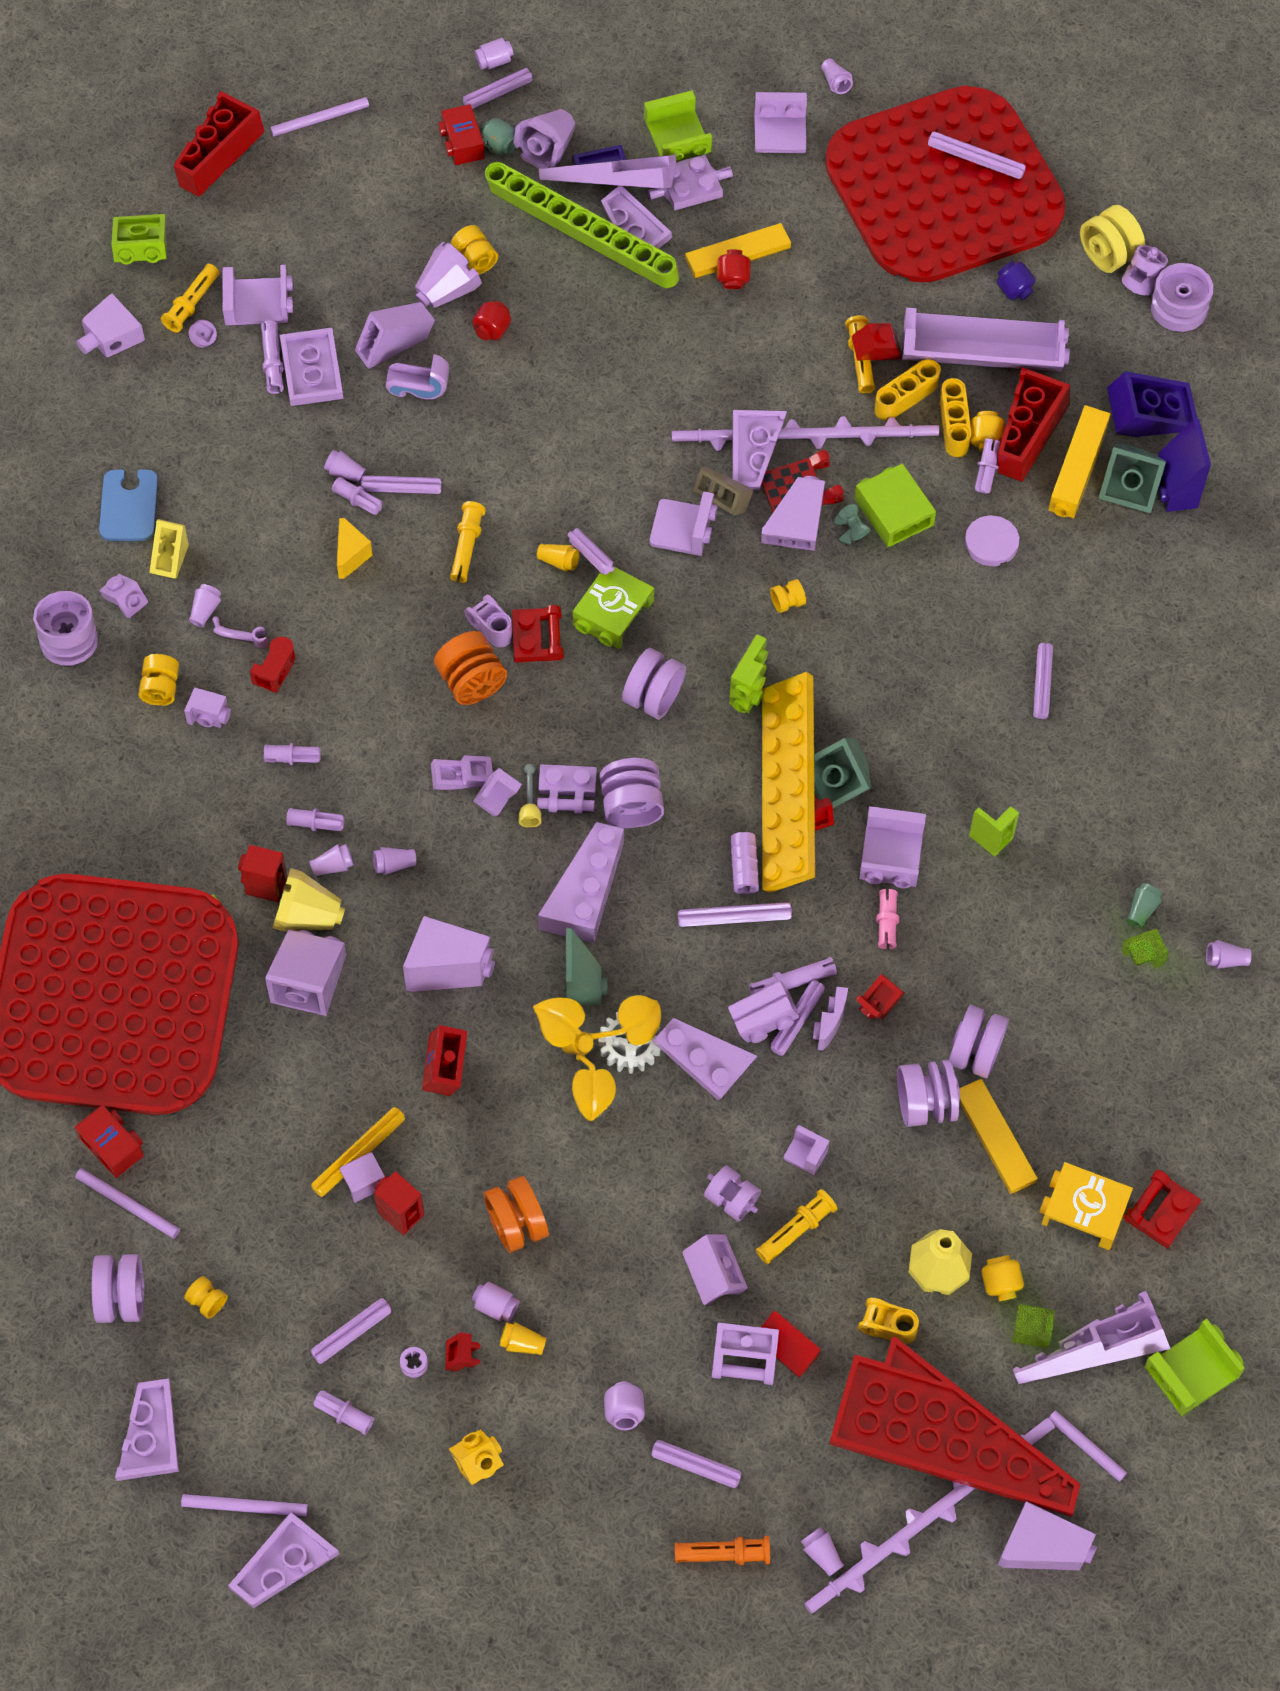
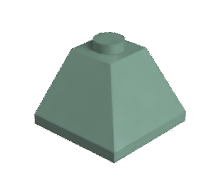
M1116 442L1098 499L1151 513L1166 460L1141 448Z
M843 738L814 754V795L819 800L828 797L833 805V809L871 789L869 764L857 738Z
M566 928V998L573 999L580 1005H602V995H607V978H602V967L574 930Z

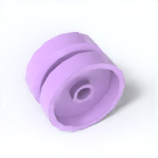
M1177 263L1163 269L1156 279L1151 299V312L1154 319L1162 327L1179 332L1194 330L1203 324L1213 296V282L1210 276L1202 268L1188 263Z
M652 648L646 649L628 676L622 694V701L635 709L644 705V712L647 715L660 720L668 712L681 689L686 674V666L674 659L665 662L662 653Z
M970 1004L963 1021L960 1022L956 1031L949 1060L953 1067L963 1070L967 1067L972 1054L976 1056L972 1066L973 1074L988 1079L1002 1044L1009 1018L994 1014L990 1017L986 1029H983L984 1009Z
M140 1254L122 1255L118 1269L112 1255L95 1256L92 1268V1304L96 1323L114 1322L118 1308L124 1322L141 1321L144 1301V1276Z

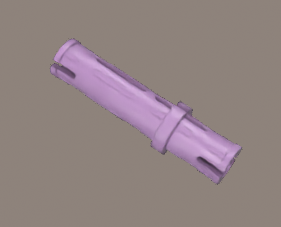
M266 320L265 323H261L265 359L262 366L263 372L266 373L267 391L271 394H278L279 390L281 392L284 390L282 381L284 365L280 360L278 324L273 320Z
M829 957L783 974L780 972L773 973L771 978L750 983L749 990L752 995L778 981H781L790 990L808 984L812 980L817 981L836 975L835 963L831 965L833 959Z

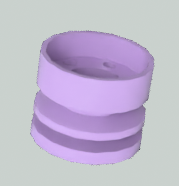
M58 591L47 595L39 601L34 610L33 620L43 655L51 662L59 665H75L84 662L92 656L98 645V634L89 601L81 594L72 591Z
M627 758L614 761L601 770L600 782L602 785V795L604 796L605 820L610 825L619 828L644 827L660 820L664 815L662 792L659 790V769L655 762L644 758Z
M950 1060L940 1061L939 1070L936 1062H929L927 1076H924L919 1063L898 1066V1096L903 1122L906 1127L927 1125L928 1111H932L936 1123H943L944 1112L948 1122L958 1121L960 1091Z

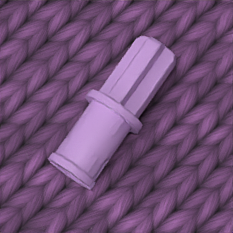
M985 439L981 462L977 463L979 471L975 491L983 494L991 492L995 470L999 468L997 460L1001 441L995 440L991 451L993 439Z
M338 477L333 483L332 492L349 500L352 506H359L373 515H377L381 511L382 501L365 492L364 487H357L342 477Z
M294 743L283 746L268 744L264 746L265 763L283 762L293 765L294 762L318 763L321 760V749L319 747L294 746Z
M289 808L287 812V826L308 827L312 831L317 829L342 831L345 824L342 814L319 812V809L316 808L313 811Z
M321 1390L314 1400L313 1405L336 1418L338 1424L343 1422L364 1435L368 1433L374 1422V1417L351 1406V1401L344 1402L324 1390Z

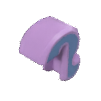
M436 354L433 355L431 368L402 363L392 364L388 369L386 389L392 395L399 397L406 396V392L418 398L435 399L442 396L447 389L450 371L449 364L444 358Z

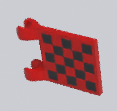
M826 450L819 451L809 458L766 471L762 486L772 512L778 507L798 477H817L814 469H823L830 466V456ZM835 485L826 490L823 495L822 505L843 502L844 491L842 486Z

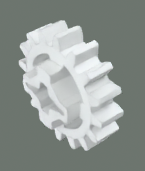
M616 1012L615 1021L609 1017L606 1019L607 1027H601L600 1032L623 1028L618 1021V1012ZM660 1027L656 1035L643 1045L629 1044L626 1033L598 1038V1046L603 1047L600 1049L601 1057L608 1056V1066L617 1063L618 1072H621L623 1067H628L629 1074H632L634 1067L637 1066L641 1071H644V1063L647 1062L653 1065L654 1056H660L661 1049L652 1042L660 1033Z

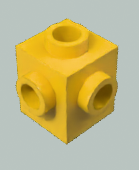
M481 1429L467 1434L461 1442L449 1448L461 1474L471 1485L481 1479L492 1476L497 1469L504 1466L498 1455L502 1452L499 1443L494 1436L488 1438Z

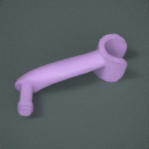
M217 616L212 618L215 625L213 631L220 636L251 641L258 648H264L269 643L267 637L258 638L266 634L263 627H257L252 633L220 626L219 618Z

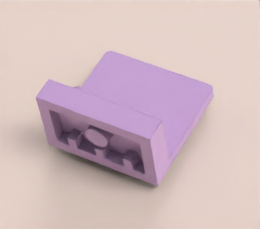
M756 92L754 110L755 152H806L807 93Z

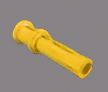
M206 264L183 296L175 298L172 308L168 313H164L161 316V322L167 329L179 333L183 328L182 324L185 320L193 316L195 313L194 306L220 275L219 270L214 265ZM203 282L202 286L198 289L197 292H195L199 285Z
M857 315L848 318L845 322L846 329L849 330L850 335L848 346L854 353L858 390L860 393H871L875 390L871 360L857 361L851 337L869 324L867 317Z
M473 501L464 502L461 507L463 517L457 526L460 537L450 574V579L456 582L459 572L461 573L459 582H467L475 538H478L482 531L480 522L481 517L485 515L486 508L482 504Z
M819 1189L814 1199L807 1205H801L797 1208V1215L759 1248L755 1249L756 1254L765 1264L768 1265L805 1231L816 1229L819 1226L818 1222L827 1214L838 1210L834 1200L824 1190Z

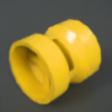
M798 579L789 581L783 587L778 585L770 588L771 599L778 613L788 611L791 606L799 607L806 604L805 592Z
M206 1276L199 1277L189 1287L184 1297L189 1304L200 1307V1313L207 1319L215 1316L228 1298L227 1294L221 1289H214L212 1282Z

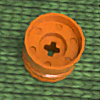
M479 631L466 632L452 638L440 648L434 658V666L442 679L448 682L449 690L453 693L455 700L461 705L475 704L490 697L500 689L507 679V670L501 664L499 657L493 654V648L485 635Z

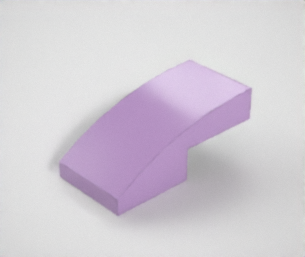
M464 755L461 761L434 759L431 763L433 789L453 790L483 786L488 777L493 773L491 757Z

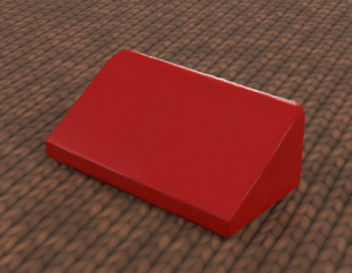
M774 1310L761 1326V1328L779 1330L776 1358L799 1378L820 1356V1348L777 1311Z

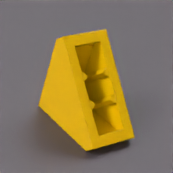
M339 518L337 570L339 579H344L373 556L371 541L345 518Z

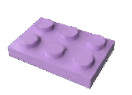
M325 328L280 335L290 405L295 406L344 399L333 329Z

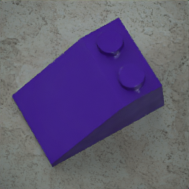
M1125 371L1107 387L1116 434L1142 437L1180 433L1193 419H1197L1190 383Z
M1193 419L1158 454L1159 458L1166 460L1160 486L1158 487L1159 501L1164 502L1166 512L1198 508L1209 473L1211 462L1200 420Z

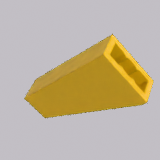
M1084 406L1052 493L1048 511H1052L1060 517L1075 518L1104 443L1111 413Z

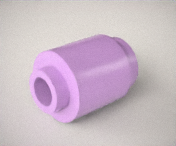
M503 38L480 45L479 49L474 51L481 70L485 68L490 70L511 62L510 56L514 55L510 42H505Z
M489 1281L484 1286L480 1284L472 1297V1301L475 1302L474 1309L500 1322L504 1320L509 1323L520 1303V1300L514 1298L515 1295Z

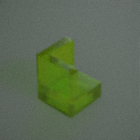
M1157 928L1125 939L1121 949L1124 956L1131 955L1136 966L1151 962L1154 968L1165 965L1169 954Z
M1020 1304L1017 1309L1015 1329L1011 1342L1048 1348L1052 1337L1055 1310Z

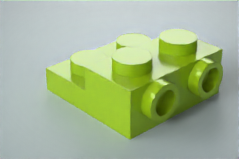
M165 214L113 217L111 245L114 263L121 262L126 265L134 261L155 263L159 260L167 259Z
M756 634L731 676L729 704L740 713H749L753 705L758 706L764 695L762 687L766 680L764 674L767 665L764 663L768 656V651L766 650L767 639Z

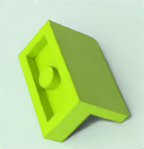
M1010 806L995 821L982 809L977 808L974 811L969 836L995 857L1014 838L1019 812Z

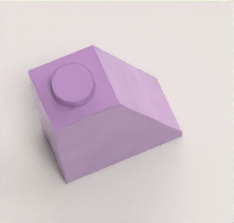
M422 302L370 312L356 345L355 352L368 369L427 339L435 320Z
M815 476L798 477L762 528L761 543L815 551L825 481Z
M1026 1501L998 1565L1003 1568L1080 1570L1084 1562L1090 1564L1097 1546L1093 1545L1092 1542L1096 1534Z

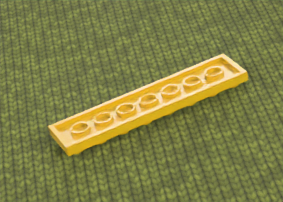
M808 672L762 689L764 691L762 698V889L768 893L815 878L813 675Z

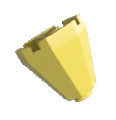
M290 868L272 928L283 932L288 931V929L293 931L333 930L335 923L341 924L345 908L340 907L342 900L302 871Z
M934 1230L912 1245L908 1272L923 1291L931 1293L936 1291L941 1292V1294L950 1295L969 1281L972 1253L954 1231Z

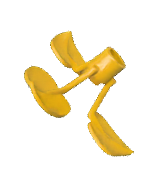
M642 995L630 996L621 1003L618 1010V1021L623 1028L589 1034L578 1029L585 1020V1013L577 1001L570 998H551L533 1006L545 1039L551 1045L561 1047L565 1053L576 1055V1060L582 1061L588 1066L589 1070L581 1069L576 1072L572 1082V1092L576 1105L583 1117L588 1121L596 1119L612 1103L616 1093V1084L609 1071L605 1069L595 1070L594 1064L585 1055L591 1051L593 1040L597 1038L626 1033V1038L632 1045H643L649 1042L656 1035L661 1022V1008L658 1001Z

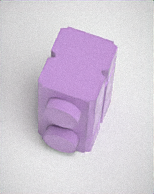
M781 981L728 1006L739 1034L747 1043L761 1042L768 1037L767 1033L777 1028L778 1030L787 1029L794 1024L793 1020L800 1017L787 987Z

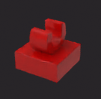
M814 795L815 831L834 825L833 805L830 799L827 797L819 800Z
M460 1332L446 1340L445 1370L457 1372L464 1367L472 1368L480 1364L479 1359L471 1357V1351H476L481 1346L478 1342L472 1341V1334Z

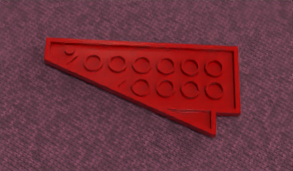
M892 1336L885 1363L854 1355L829 1445L1023 1503L1027 1501L1037 1507L1072 1517L1081 1484L897 1337Z

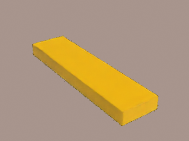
M782 223L685 253V260L694 278L717 272V260L721 255L727 254V250H742V255L749 257L750 260H755L791 248V241Z
M979 1079L959 1088L960 1105L1009 1193L1013 1194L1037 1183V1176L983 1080Z

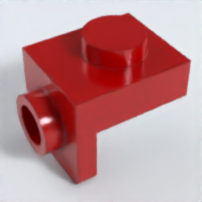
M880 974L863 996L859 995L855 1000L861 1004L859 1010L872 1020L876 1017L883 1020L903 997L905 992L884 974Z

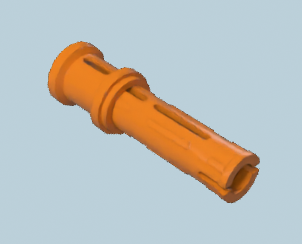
M769 1535L764 1536L763 1539H744L742 1536H738V1538H735V1541L675 1542V1563L735 1561V1564L744 1565L745 1562L764 1561L767 1565L770 1564Z

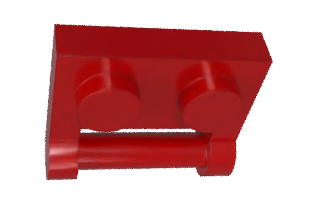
M550 605L539 609L512 610L514 662L558 661L564 658V649L561 647L559 619L562 617L560 606ZM548 620L550 647L548 649L541 648L540 621Z
M1156 1170L1151 1176L1152 1181L1134 1207L1126 1211L1123 1218L1126 1222L1168 1249L1200 1204L1201 1199L1171 1180L1165 1172ZM1162 1188L1169 1194L1150 1221H1147L1142 1215Z

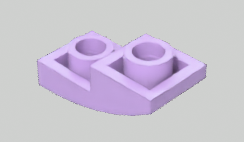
M836 987L835 997L829 996L828 1013L822 1012L821 1022H815L813 1039L819 1040L818 1050H824L829 1045L840 1026L845 1010L848 988Z

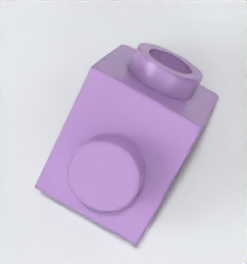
M121 574L110 578L106 585L99 590L103 598L118 605L123 615L127 618H131L148 603L137 582Z

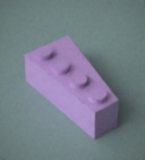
M599 822L595 823L538 914V930L566 936V928H572L582 941L595 942L624 845V828Z

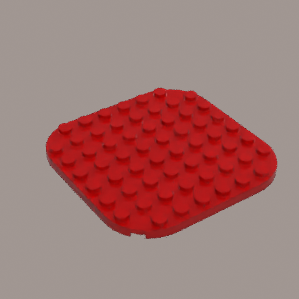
M966 85L955 87L857 119L841 127L833 135L827 147L826 170L828 176L875 261L893 276L897 274L909 278V281L912 282L937 281L1039 246L1056 234L1064 218L1065 198L1063 191L1010 103L1005 98L987 89ZM935 131L1017 161L1026 166L1024 175L1021 179H1017L930 147L928 145L929 137Z
M78 874L48 876L38 880L39 883L32 886L26 892L23 891L15 900L8 913L0 949V1085L10 1093L24 1099L99 1108L103 1104L108 1110L149 1115L174 1113L195 1103L210 1087L217 1072L238 955L239 941L237 929L231 915L221 902L212 895L193 888Z

